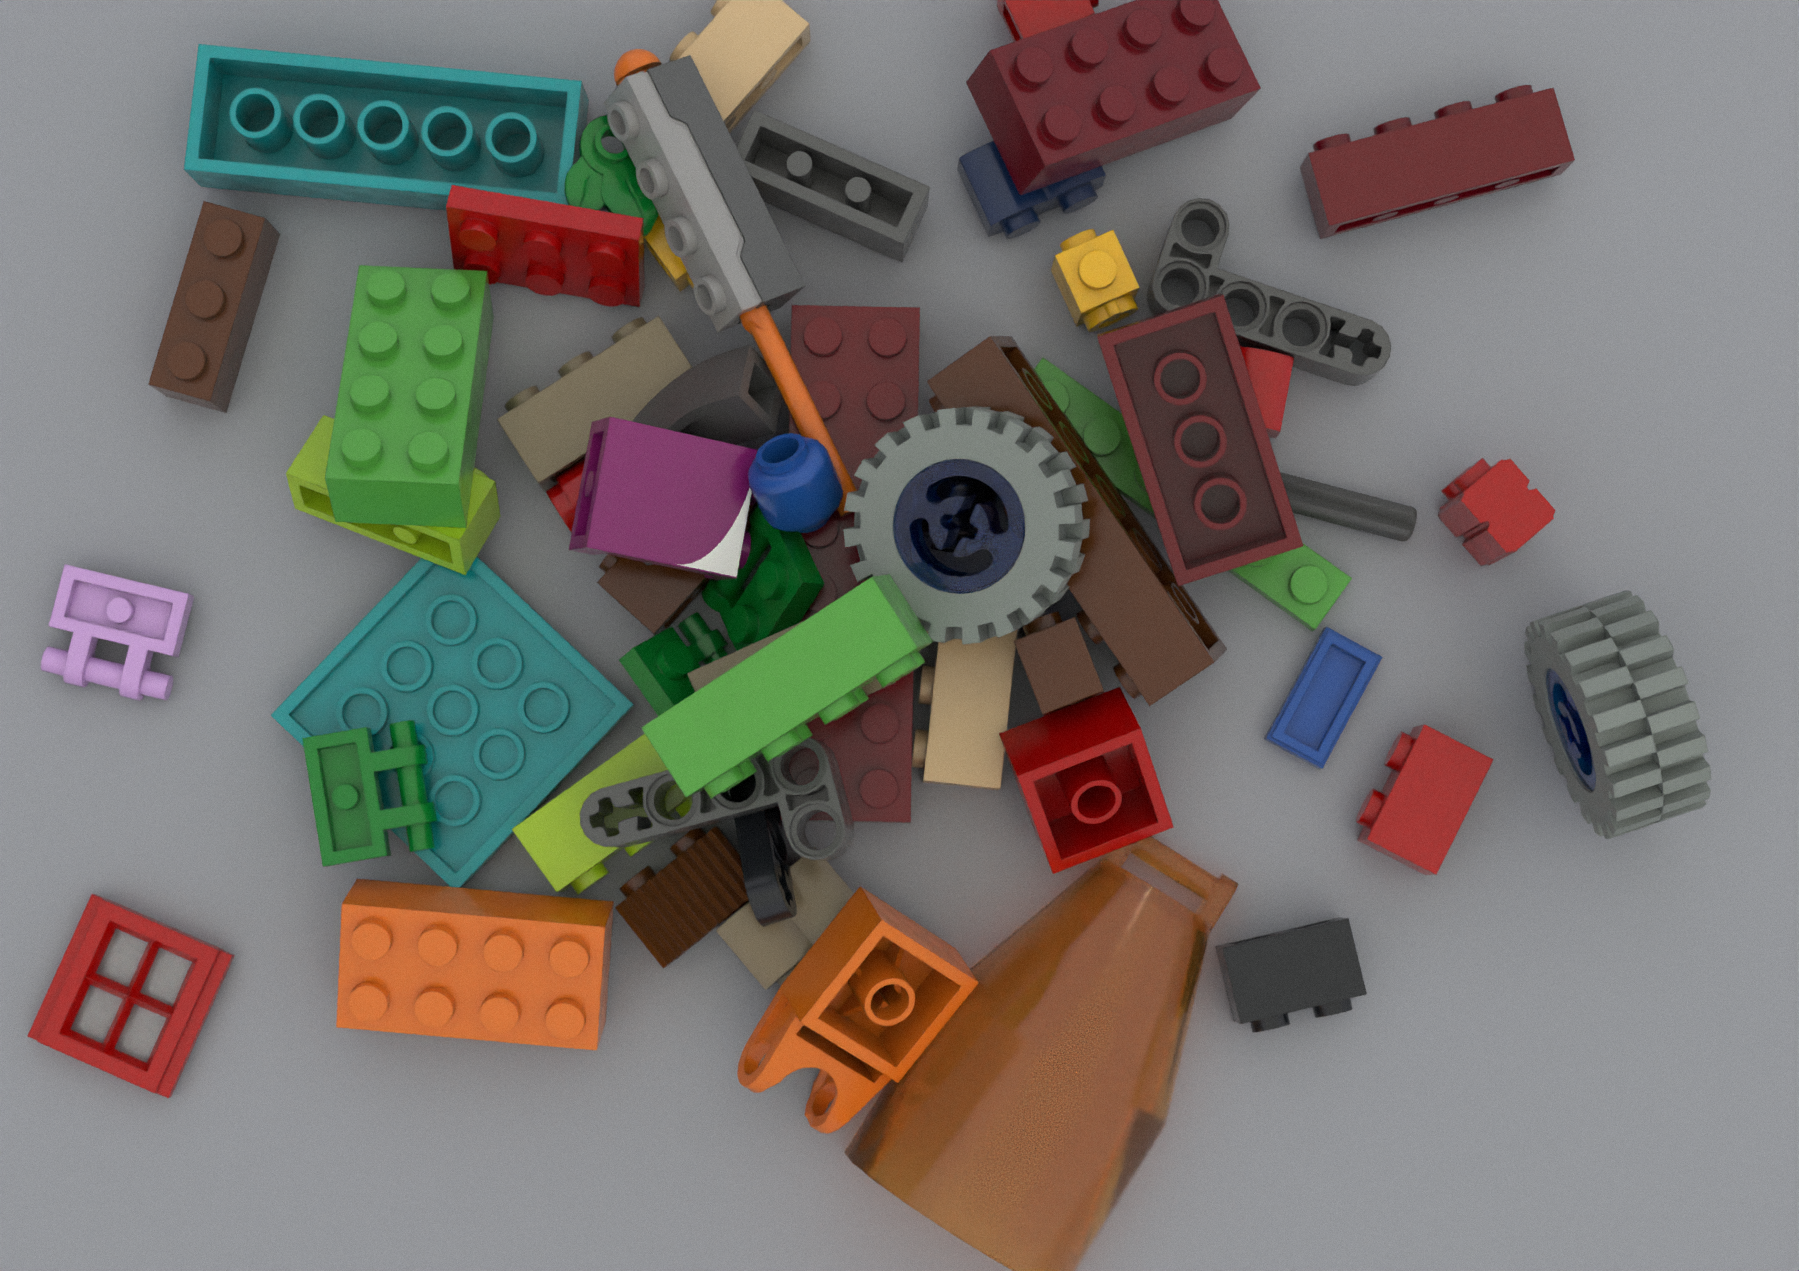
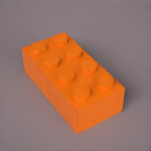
M356 879L341 907L336 1027L597 1050L606 1023L614 901Z

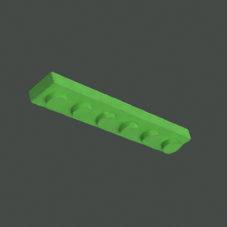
M1042 358L1034 369L1062 412L1066 414L1087 448L1095 456L1119 493L1156 519L1122 413L1048 360ZM1303 544V547L1228 570L1311 631L1316 630L1352 579L1305 544Z

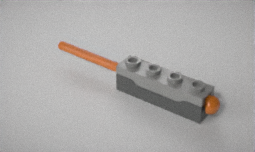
M629 50L616 62L614 80L618 87L604 102L610 129L614 136L623 142L636 168L638 185L643 194L652 200L665 226L667 243L672 252L681 258L694 284V295L700 309L710 316L717 332L742 323L745 330L753 336L801 436L816 439L827 449L842 483L843 498L837 510L841 517L852 513L844 511L847 493L857 491L770 314V312L781 308L806 285L691 55L662 64L658 57L648 50Z

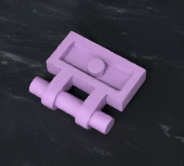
M65 564L49 626L73 632L68 651L50 646L45 649L41 660V670L61 675L64 682L71 685L86 687L91 682L119 689L120 696L138 701L142 700L144 695L167 700L171 694L173 676L151 671L150 665L153 653L157 652L179 658L194 596ZM98 639L128 645L125 663L121 664L96 658L95 650Z

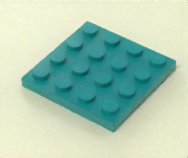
M477 556L466 575L421 558L271 716L302 746V738L364 727L371 728L375 752L393 749L389 724L414 720L418 745H425L428 764L422 766L427 801L435 803L437 822L431 823L435 848L414 853L450 887L463 888L514 834L512 829L531 816L635 705ZM396 770L378 773L384 810L402 807ZM406 827L391 829L408 846Z

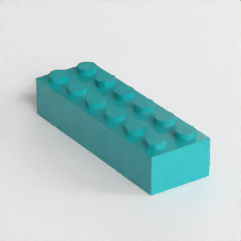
M198 44L184 170L200 187L445 211L451 185L568 205L564 193V183L567 172L581 157L579 142L587 123L589 99L582 81Z

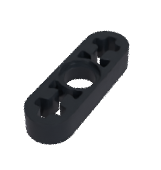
M754 774L730 789V796L733 800L743 802L753 794L756 787ZM779 807L735 818L745 889L758 922L765 927L795 917L797 914L796 900Z

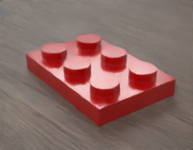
M451 185L446 211L453 268L455 270L487 271L489 285L498 282L526 287L535 293L546 296L561 293L589 298L603 306L614 307L624 304L640 307L645 287L644 218Z

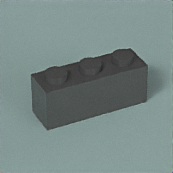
M754 110L737 145V149L763 201L903 262L928 207L930 187Z

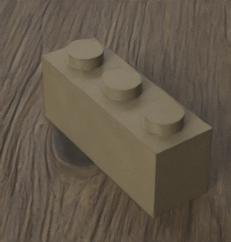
M659 316L648 323L643 317L627 323L612 335L611 338L615 344L595 357L592 356L590 351L574 357L558 370L561 376L559 380L542 391H539L537 386H531L516 394L504 405L508 412L499 417L497 421L544 491L558 483L556 476L585 459L593 421L607 417L633 421L648 402L663 388L692 368Z

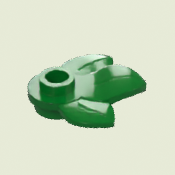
M607 115L595 118L585 127L579 142L581 157L566 174L564 193L567 203L571 206L599 211L605 207L611 213L644 218V236H647L652 230L659 214L652 200L647 198L641 191L636 178V168L624 144V150L620 153H610L602 146L601 140L603 138L615 137L610 129Z

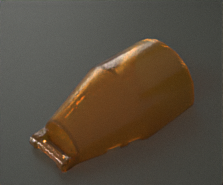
M1152 836L1104 854L1096 864L970 968L979 983L900 1082L897 1083L891 1079L885 1085L845 1149L844 1153L875 1182L910 1207L1012 1271H1077L1166 1126L1211 930L1234 895L1238 883L1223 873L1217 878ZM1129 854H1133L1203 898L1204 900L1196 913L1144 880L1121 868Z

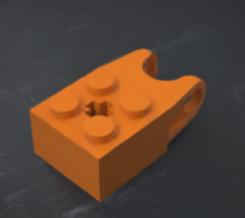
M860 886L780 986L742 1051L737 1072L739 1083L754 1093H761L781 1082L787 1075L798 1069H820L818 1076L814 1080L804 1115L808 1119L810 1126L820 1133H832L849 1122L891 1079L897 1083L900 1082L979 982L955 947ZM833 1100V1103L831 1104L830 1108L825 1113L829 1103Z

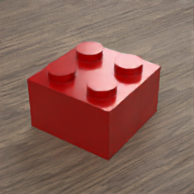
M1120 687L999 733L1033 829L1053 874L1174 828L1141 727Z

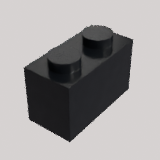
M1333 918L1215 946L1233 1021L1239 1024L1250 1022L1252 1032H1261L1289 1025L1288 1013L1311 1007L1313 1008L1315 1018L1343 1013L1353 1009L1350 998L1367 994L1349 918Z

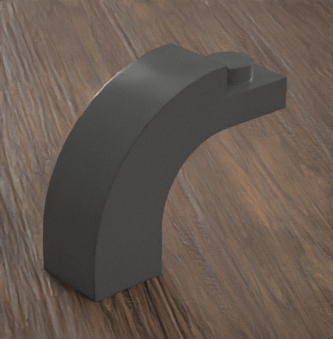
M750 345L711 357L681 374L651 399L632 422L737 445L775 434L783 397L764 359ZM643 562L647 566L652 565V563Z

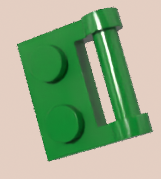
M756 504L749 517L751 526L748 532L751 535V547L745 566L742 569H738L736 579H709L701 593L704 602L711 609L720 613L728 636L736 651L798 624L825 584L801 533L798 531L786 532L773 528L764 519L758 504ZM770 544L772 549L760 564L744 591L742 586Z

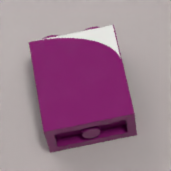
M615 417L593 421L569 550L590 555L609 554L704 574L705 578L713 580L736 579L738 569H742L745 566L750 553L751 535L748 531H745L749 506H753L756 499L749 486L748 471L758 450Z

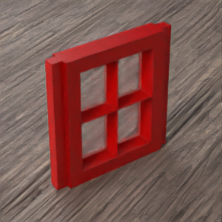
M91 894L27 1036L43 1045L152 1093L170 1098L235 955L110 899Z

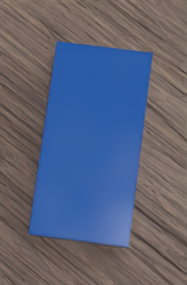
M1328 627L1323 628L1264 739L1318 769H1323L1383 657Z

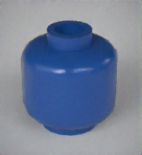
M782 434L765 442L758 449L748 471L749 486L764 519L773 528L786 532L798 531L800 533L818 530L827 523L830 516L838 509L843 498L842 483L827 449L818 440L799 434Z

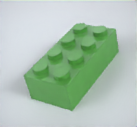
M359 265L325 474L335 522L466 528L494 320L487 271Z
M890 574L873 576L641 728L684 796L688 797L705 789L710 799L757 772L750 761L762 753L767 762L810 738L813 734L806 724L818 716L826 725L867 701L869 698L863 687L875 679L879 681L883 688L890 683L893 684L924 664L925 660L919 651L933 641Z

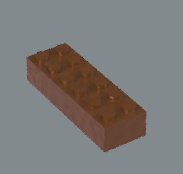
M989 336L926 381L935 393V396L929 399L934 412L942 409L975 406L991 407L990 410L998 412L1009 411L1025 417L1023 422L1032 428L1042 427L1054 437L1050 442L1059 453L1067 452L1076 467L1071 469L1070 472L1076 485L1084 483L1088 501L1081 503L1083 519H1090L1089 537L1083 539L1081 543L1080 553L1085 554L1079 572L1071 575L1067 585L1070 586L1069 590L1082 607V610L1076 613L1079 623L1096 645H1100L1105 641L1119 661L1113 667L1115 675L1132 698L1136 699L1142 695L1148 705L1151 706L1217 661L1227 648L1185 587L1177 585L1172 568L1095 456L1087 448L1066 414L1062 412L1012 336ZM968 460L977 475L987 485L995 481L1009 501L1002 506L1003 511L1015 530L1025 538L1024 511L1019 497L1011 484L991 467Z

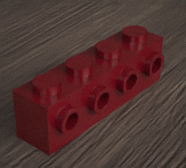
M1522 85L1497 94L1494 97L1496 103L1473 109L1471 101H1462L1438 109L1434 112L1435 119L1412 125L1409 117H1403L1376 126L1373 129L1375 135L1351 141L1350 135L1345 133L1327 137L1314 143V151L1307 154L1300 166V171L1320 239L1561 175L1575 159L1554 87L1533 92L1531 85Z

